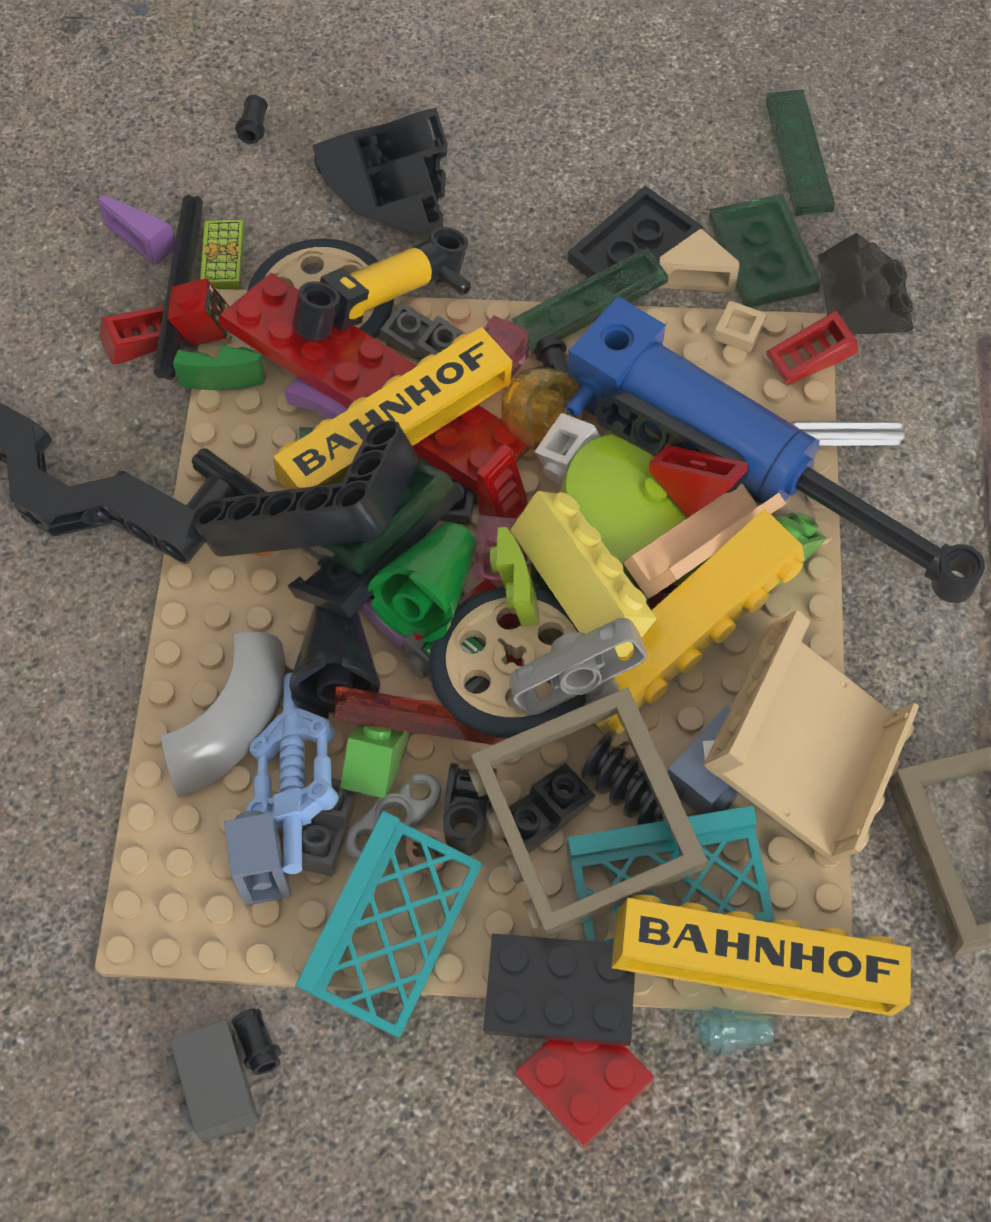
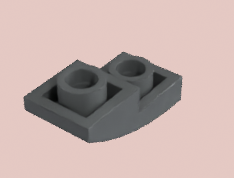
M401 302L380 329L378 337L401 351L422 360L428 355H436L448 348L458 336L465 333L438 315L431 321L404 302Z
M331 778V784L339 796L337 804L330 810H322L311 819L310 824L302 826V870L332 876L358 793L341 789V780Z

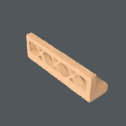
M741 484L735 491L724 493L625 560L623 564L649 599L715 554L763 509L772 514L786 503L778 493L758 507L747 489Z

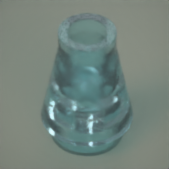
M714 1006L711 1012H702L699 1018V1037L702 1049L705 1052H714L716 1056H721L761 1044H772L774 1040L773 1019L770 1014H754Z

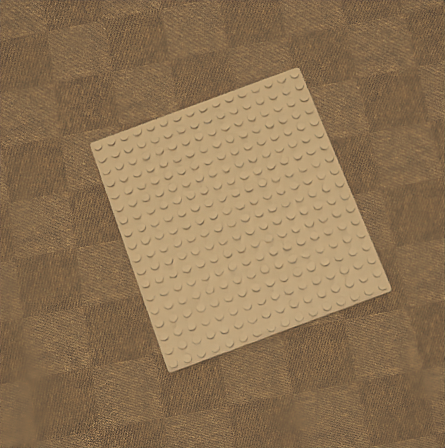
M216 289L229 306L247 293V290ZM408 296L395 298L391 315L399 304L404 302L431 321L438 315L467 334L482 326L513 361L510 384L478 405L532 439L529 450L516 463L527 495L528 504L537 491L556 494L561 492L562 484L552 481L543 473L542 469L544 467L534 451L561 413L569 416L572 415L567 412L565 407L569 401L566 398V389L555 391L550 388L543 363L538 361L535 356L536 345L545 337L557 336L560 341H564L567 350L565 355L568 361V350L609 305ZM636 306L666 324L663 341L665 347L788 422L836 421L835 365L786 385L766 355L767 350L829 314L761 311L767 313L765 324L750 353L713 340L715 329L725 309ZM228 331L226 339L200 344L198 352L206 353L214 358H217L222 345L233 348L245 347L260 353ZM378 336L375 338L415 365H418L421 361L392 346ZM833 336L826 337L830 345L833 346ZM818 341L812 343L818 354L824 351ZM804 348L797 350L804 361L810 359ZM261 353L266 374L263 384L231 390L192 388L173 498L186 505L207 480V478L194 470L191 462L193 456L202 448L212 451L265 491L284 490L285 488L275 475L273 456L278 453L283 445L290 441L300 440L313 432L314 428L323 421L320 412L288 404L284 391L298 378L297 376ZM790 354L782 356L791 370L797 367ZM585 409L578 416H572L594 425L600 436L613 434L600 425L596 416ZM644 427L649 436L661 439L659 435ZM819 446L812 469L838 485L837 446ZM418 456V467L433 468L434 477L452 478ZM799 490L785 501V505L771 515L777 517L793 512L795 514L799 512L807 515L818 524L817 531L827 537L823 544L803 563L802 569L792 580L779 584L768 592L770 596L760 609L754 613L747 611L735 622V630L727 639L718 644L714 641L702 652L703 658L696 667L688 673L683 674L680 672L668 683V691L653 704L647 702L639 709L667 772L668 768L725 706L731 708L770 625L792 612L798 610L810 620V624L801 642L845 675L840 518L838 514ZM749 492L758 507L765 503ZM475 493L471 525H461L470 530L476 540L477 548L460 599L487 578L497 588L504 587L499 572L493 573L490 563L491 546H497L498 530L479 518L478 494ZM517 541L531 576V560ZM205 542L188 564H183L164 554L95 968L101 976L295 987L357 863V860L348 854L345 845L349 830L380 799L379 797L357 793L347 833L332 876L305 870L297 874H288L291 897L245 906L231 876L224 821L233 820L240 813L247 812L248 804L254 799V778L258 776V760L249 751L238 763L230 768L231 773L201 790L178 797L171 781L160 735L173 732L194 721L218 698L227 683L233 666V634L253 631L266 632L277 636L283 645L286 674L293 672L314 605L295 598L287 585L299 576L305 581L320 569L316 563L319 560L302 548L275 551L265 557L253 554L219 557L212 552ZM629 579L633 586L643 593L636 581ZM533 581L534 588L541 589V588ZM684 581L677 582V583H673V584L679 586V585H680L682 582H684ZM663 593L664 599L669 595L668 593ZM359 609L358 612L380 680L379 698L373 707L381 705L394 706L402 710L403 714L415 716L396 782L388 794H395L402 784L410 783L412 797L416 800H424L429 797V787L423 783H413L412 776L414 773L424 772L433 775L439 781L442 789L439 803L414 829L430 828L438 831L444 837L443 812L451 762L459 763L460 768L476 769L471 754L508 738H499L479 733L459 722L443 707L433 690L432 682L427 677L424 679L418 678L405 664L404 645L396 649ZM549 628L543 630L539 636L547 645H551L563 633L557 629ZM511 694L506 700L507 705L515 710H521L513 701ZM280 697L272 721L283 712V697ZM329 712V719L327 720L335 729L334 739L327 744V756L331 759V778L342 780L348 737L367 712L343 719V712ZM593 724L493 767L497 768V780L509 807L528 795L534 783L565 763L596 795L594 800L574 819L529 853L553 911L577 901L571 864H569L566 850L568 837L637 826L639 817L637 815L628 818L623 814L625 803L614 806L609 802L611 791L602 795L595 789L596 781L588 783L582 779L581 773L589 753L604 736ZM624 731L616 734L612 746L617 747L624 741L629 742ZM311 740L304 741L305 787L309 786L314 777V759L317 757V743ZM631 745L625 756L628 759L635 756ZM280 751L272 761L268 762V776L271 777V798L274 797V794L280 793ZM739 793L736 800L727 810L752 805L754 807L757 820L755 831L775 916L774 921L782 919L793 920L801 923V928L816 931L823 928H839L847 931L848 936L853 937L850 856L830 862ZM680 800L687 817L700 815L683 800ZM391 806L384 810L400 818V822L404 823L406 821L407 813L401 807ZM489 821L482 848L477 853L470 855V857L482 862L483 865L420 995L486 998L492 933L585 941L582 923L550 937L546 934L543 925L535 929L533 928L523 902L531 899L524 881L515 884L505 861V857L512 855V851L503 839L497 841ZM460 823L453 830L462 834L471 832L475 827L469 823ZM277 827L283 842V828ZM364 834L358 837L357 844L361 850L364 849L371 834ZM407 837L400 839L394 851L400 871L410 868L405 850ZM746 840L726 843L718 855L719 859L740 873L750 860ZM419 845V846H418L419 856H415V857L418 858V859H420L421 857L424 856V855H423V852H422V850H421V847H420V845ZM719 845L703 848L713 854ZM429 849L431 858H436L435 851ZM673 853L657 856L668 862ZM647 857L635 859L625 874L632 878L658 865ZM452 860L447 861L443 869L437 873L443 892L461 886L469 869ZM390 861L382 877L394 873ZM627 861L611 864L621 870ZM712 864L699 885L723 900L736 879ZM601 865L582 868L585 886L595 893L609 888L617 877ZM750 868L746 877L755 883L752 868ZM701 871L689 876V878L695 881ZM414 872L402 876L411 903L436 895L430 875L424 876ZM396 879L377 885L373 897L379 914L405 905ZM677 881L653 893L670 905L679 906L690 887L681 881ZM741 883L727 904L737 911L750 914L760 913L758 895ZM694 891L687 902L704 905L708 908V912L713 913L718 908V906ZM457 893L445 897L449 909ZM439 900L413 908L422 935L441 928L445 918ZM369 903L360 920L373 916ZM407 911L381 919L390 946L416 938ZM609 911L596 916L592 922L596 941L614 938L616 916ZM375 922L356 928L351 939L358 958L384 949ZM436 937L424 940L428 953ZM418 943L392 952L401 979L420 972L424 960ZM348 947L339 964L352 960ZM386 954L360 963L368 991L395 982ZM354 965L335 971L326 989L362 991ZM635 972L633 1007L827 1018H849L855 1011L853 1009ZM415 980L403 984L406 994L410 993ZM394 987L383 992L398 993L397 987Z

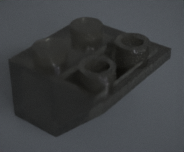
M857 232L818 255L827 315L837 311L853 335L900 333L914 329L911 317L913 304L907 295L905 285L907 272L898 259H892L876 243H870Z

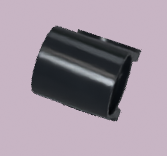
M451 762L443 812L444 839L448 846L470 856L477 853L484 844L488 824L486 814L492 809V804L488 794L482 797L478 796L469 775L471 770L460 768L459 763ZM493 768L494 773L497 777V768ZM460 823H469L475 827L471 832L462 834L453 830Z

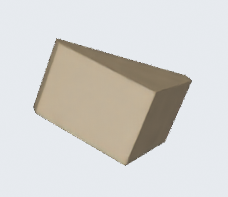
M699 229L660 257L657 288L735 293L739 261L703 229Z

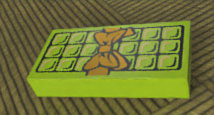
M243 220L205 221L200 279L207 278L215 289L241 290L245 231Z

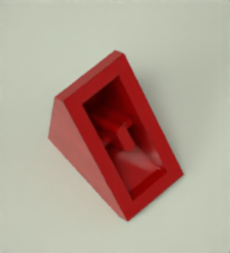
M667 445L649 462V471L685 516L689 518L730 490L747 471L748 463Z

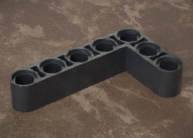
M387 420L377 424L366 434L342 483L214 499L200 506L193 514L191 521L212 552L219 557L368 541L379 536L388 527L418 465L419 457L399 422Z

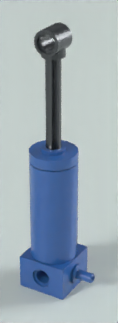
M617 296L568 350L566 398L569 401L565 407L570 415L578 416L585 409L596 416V404L605 394L613 389L621 388L743 455L748 462L749 473L742 484L748 492L762 501L766 502L778 493L786 501L799 490L925 568L924 576L931 580V587L940 599L949 603H961L972 596L985 570V561L980 552L966 544L950 546L945 543L940 548L813 470L814 458L820 443L818 439L665 347L663 341L666 324ZM612 404L615 407L614 414L620 417L621 415L618 413L619 406ZM636 414L633 415L635 417L634 420H636L638 416ZM645 421L644 427L662 437L661 429L657 424ZM687 441L681 442V448L698 451L692 443ZM951 571L960 572L964 577H959Z

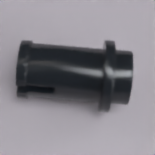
M250 95L246 97L242 117L238 119L235 125L238 138L247 144L257 143L265 133L263 121L268 104L260 96Z
M557 336L545 337L536 345V359L543 363L550 388L555 391L566 389L567 386L564 379L567 380L568 361L565 355L567 350L564 341H560Z
M252 1008L236 1015L232 1019V1025L237 1031L246 1054L243 1061L245 1067L251 1069L254 1075L266 1074L277 1068L281 1063L279 1059L281 1049L279 1045L273 1044L262 1018L261 1010L259 1008L257 1010Z

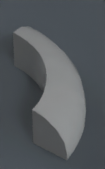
M253 631L233 634V666L227 683L218 698L194 721L173 732L160 735L168 771L178 797L210 786L231 773L230 768L250 751L252 740L258 737L272 722L280 697H283V677L286 675L283 645L277 636L266 632Z

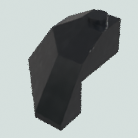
M436 108L423 110L382 125L351 131L312 145L315 153L314 163L317 171L322 175L324 183L356 214L419 234L443 227L444 214L439 209L438 198L445 196L446 173L443 169L440 170V158L447 156L448 144Z

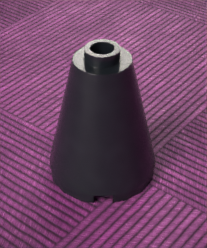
M314 605L289 683L291 699L298 708L325 719H329V712H343V719L367 712L377 703L380 680L358 611L350 618Z

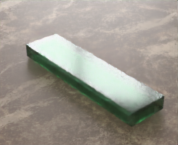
M804 90L767 93L766 106L795 216L833 212L835 202Z
M646 247L512 318V327L533 355L537 350L536 345L541 339L548 336H557L561 340L595 322L617 296L631 303L668 283V274Z

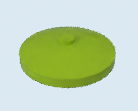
M613 433L596 438L579 450L566 470L561 485V492L570 495L578 502L580 512L588 523L598 530L601 535V541L610 554L622 563L623 572L626 576L634 580L623 562L686 520L687 517L649 471V462L655 456ZM708 559L700 563L698 566L690 570L688 573H686L673 583L686 580Z

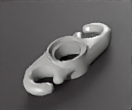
M425 772L414 773L412 776L413 783H423L429 787L430 794L428 798L424 800L414 799L411 794L412 787L410 783L402 784L395 794H387L385 799L380 798L374 807L350 828L345 843L348 854L358 861L363 851L358 847V837L364 834H371L382 811L388 807L398 806L404 809L407 813L404 824L414 828L438 805L442 791L439 781L433 775Z

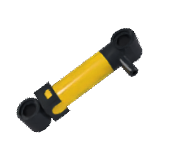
M450 227L435 228L431 232L429 240L353 273L349 274L343 268L321 276L320 282L312 281L303 284L298 292L292 321L293 329L300 336L310 340L326 339L331 335L334 326L342 332L362 323L364 312L433 281L445 282L460 295L467 294L471 288V283L460 275L468 246L467 238L460 231Z

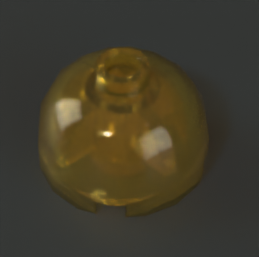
M538 366L521 371L509 383L502 394L501 416L504 427L512 437L517 439L518 443L536 450L561 413L572 416L567 412L565 405L579 390L577 381L574 378L568 377V373L550 367Z

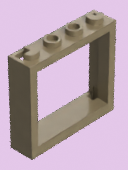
M629 687L471 754L476 769L469 771L473 785L479 797L488 794L494 808L493 812L486 814L497 841L506 837L512 851V855L505 857L508 869L515 884L524 881L531 899L523 902L534 929L543 925L548 937L621 906L627 898H632L635 895H647L707 869V858ZM617 714L679 851L680 857L553 911L493 767Z
M991 746L897 769L889 785L953 957L991 948V922L980 925L976 924L923 787L991 770Z

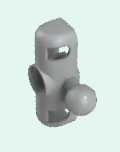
M617 618L586 634L572 632L560 636L552 644L551 652L513 671L510 677L513 701L526 714L537 715L577 695L585 694L589 704L620 691V687L613 677L640 665L647 659L645 646L637 627L628 618ZM625 642H631L634 647L632 657L625 661L620 660L615 647ZM550 680L553 693L549 699L540 701L534 687Z

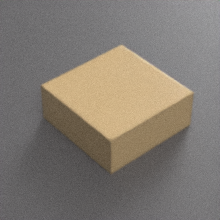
M729 300L715 329L713 340L751 353L765 324L767 313Z

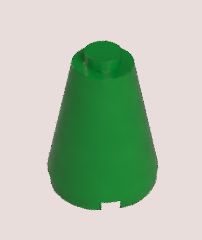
M445 522L374 576L368 592L372 590L374 595L371 605L377 616L389 628L405 637H408L411 632L423 635L420 641L424 642L436 641L446 634L452 624L477 548L476 540L470 530L461 524Z

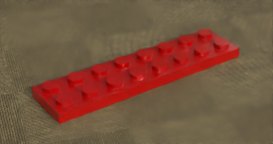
M273 273L267 275L220 314V327L347 409L355 400L361 397H369L382 389L384 384L392 377L397 375L403 376L417 367V365L356 326L342 332L334 326L331 335L323 340H310L300 336L293 329L292 325L299 290ZM476 405L415 444L413 448L418 456L478 494L477 471L504 444L512 449L517 463L529 450L532 439L480 405Z

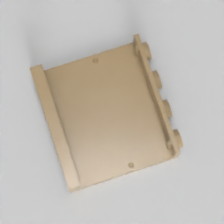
M796 610L770 625L703 766L832 862L858 854L868 843L870 837L868 830L875 814L878 813L884 804L885 796L883 794L889 779L899 767L900 761L898 757L902 747L913 733L914 725L912 723L919 705L914 702L893 712L884 707L801 642L810 624V620Z

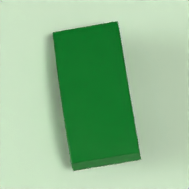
M222 345L217 358L203 352L191 353L178 350L173 361L179 385L188 388L204 390L240 389L263 384L266 379L261 353H256L245 347L233 348Z

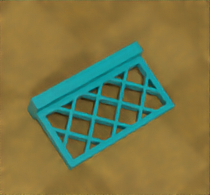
M753 805L689 816L688 819L708 863L707 869L701 871L695 881L689 877L680 880L689 886L690 889L679 905L687 903L694 891L718 906L715 913L721 914L723 910L726 913L737 911L727 903L742 883L758 895L761 912L753 914L755 920L773 922L775 916L755 831L757 820ZM665 821L568 837L566 843L577 901L595 894V892L585 886L582 868L601 865L617 876L611 884L613 886L618 884L620 880L625 881L631 878L625 873L635 859L647 857L660 866L666 863V861L657 855L673 853L668 860L669 862L676 859L679 854ZM746 840L750 860L740 873L719 859L718 855L726 843ZM719 845L713 854L703 848ZM627 861L621 870L611 864ZM712 864L736 879L723 900L699 885ZM750 868H752L755 883L746 877ZM653 892L647 894L659 898L662 904L670 905ZM618 908L610 910L609 912L616 916ZM595 917L582 922L585 941L614 943V938L596 941L592 923Z
M383 810L295 988L400 1038L483 863L400 822V818ZM402 835L420 844L425 863L400 871L394 851ZM429 849L443 856L432 860ZM452 860L469 869L461 886L443 892L434 866ZM390 861L394 873L382 877ZM428 868L436 895L411 903L402 876ZM396 879L405 905L379 914L373 893L377 885ZM457 893L449 909L445 897ZM439 900L445 920L439 930L422 935L413 908ZM369 903L373 916L360 920ZM407 911L416 938L390 946L381 919ZM375 922L384 949L358 958L351 938L356 928ZM436 937L428 953L424 940ZM418 943L424 960L423 966L418 974L401 979L392 952ZM348 947L352 960L339 964ZM386 954L395 982L368 991L360 963ZM354 965L362 989L361 994L342 999L326 991L335 971ZM415 980L407 997L403 984ZM397 987L403 1007L395 1024H392L376 1015L370 996ZM364 998L368 1011L351 1002Z

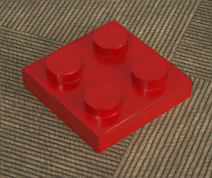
M548 1040L515 1071V1076L582 1148H585L654 1079V1076L625 1046Z

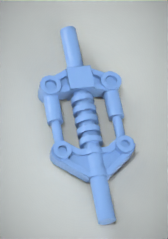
M288 673L283 677L282 714H279L250 743V753L258 760V776L254 778V799L248 804L246 811L272 812L276 826L283 828V871L288 874H297L302 871V826L310 824L311 819L322 810L332 809L337 804L339 796L332 788L331 759L327 756V744L334 739L335 729L327 719L300 709L293 704L289 687L292 673ZM311 740L317 743V757L314 759V781L305 787L304 741ZM280 751V793L274 794V797L271 798V777L268 776V762L272 761Z

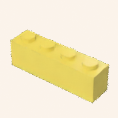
M537 491L510 531L580 633L586 634L617 618H628L635 624L641 637H643L657 618L646 604L644 594L633 586L623 572L622 563L610 554L601 541V535L598 530L590 525L580 512L578 502L563 492L556 494ZM625 642L616 646L615 649L618 657H627L634 647L631 642Z

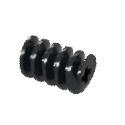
M614 730L607 732L589 753L581 773L582 779L588 783L596 781L595 789L602 795L611 791L609 802L614 806L625 803L623 814L628 818L639 815L637 825L662 821L664 818L640 769L636 756L630 759L625 757L630 743L624 741L617 747H614L612 743L617 732ZM684 788L676 791L680 800L684 794Z

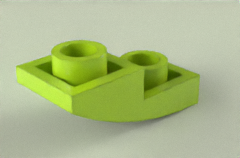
M499 527L497 546H491L490 548L493 573L499 572L506 589L508 608L516 610L521 626L539 625L537 596L522 551L508 528Z

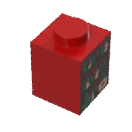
M204 278L171 287L168 320L191 347L226 339L227 331L219 326L220 314L229 305L211 282Z

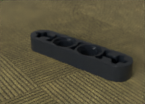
M621 388L609 391L596 404L595 415L601 426L655 457L667 445L681 448V442L687 441L692 443L698 452L747 462L738 451ZM612 404L619 406L618 413L621 415L620 417L614 414L615 407ZM636 414V415L638 416V418L635 420V422H634L633 425H632L631 423H632V421H634V419H635V417H633V415ZM645 421L654 422L659 426L662 433L661 439L651 438L646 433L644 428ZM747 466V471L725 493L735 491L744 482L749 473V466Z

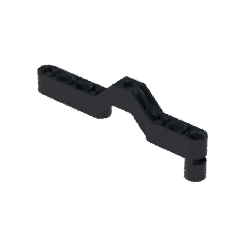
M0 403V461L7 464L10 499L15 503V507L21 514L22 519L53 537L113 524L183 564H188L205 543L191 521L195 511L208 501L239 496L227 482L211 475L186 505L131 474L120 470L113 477L68 486L47 474L44 451L53 442L48 432L33 420Z

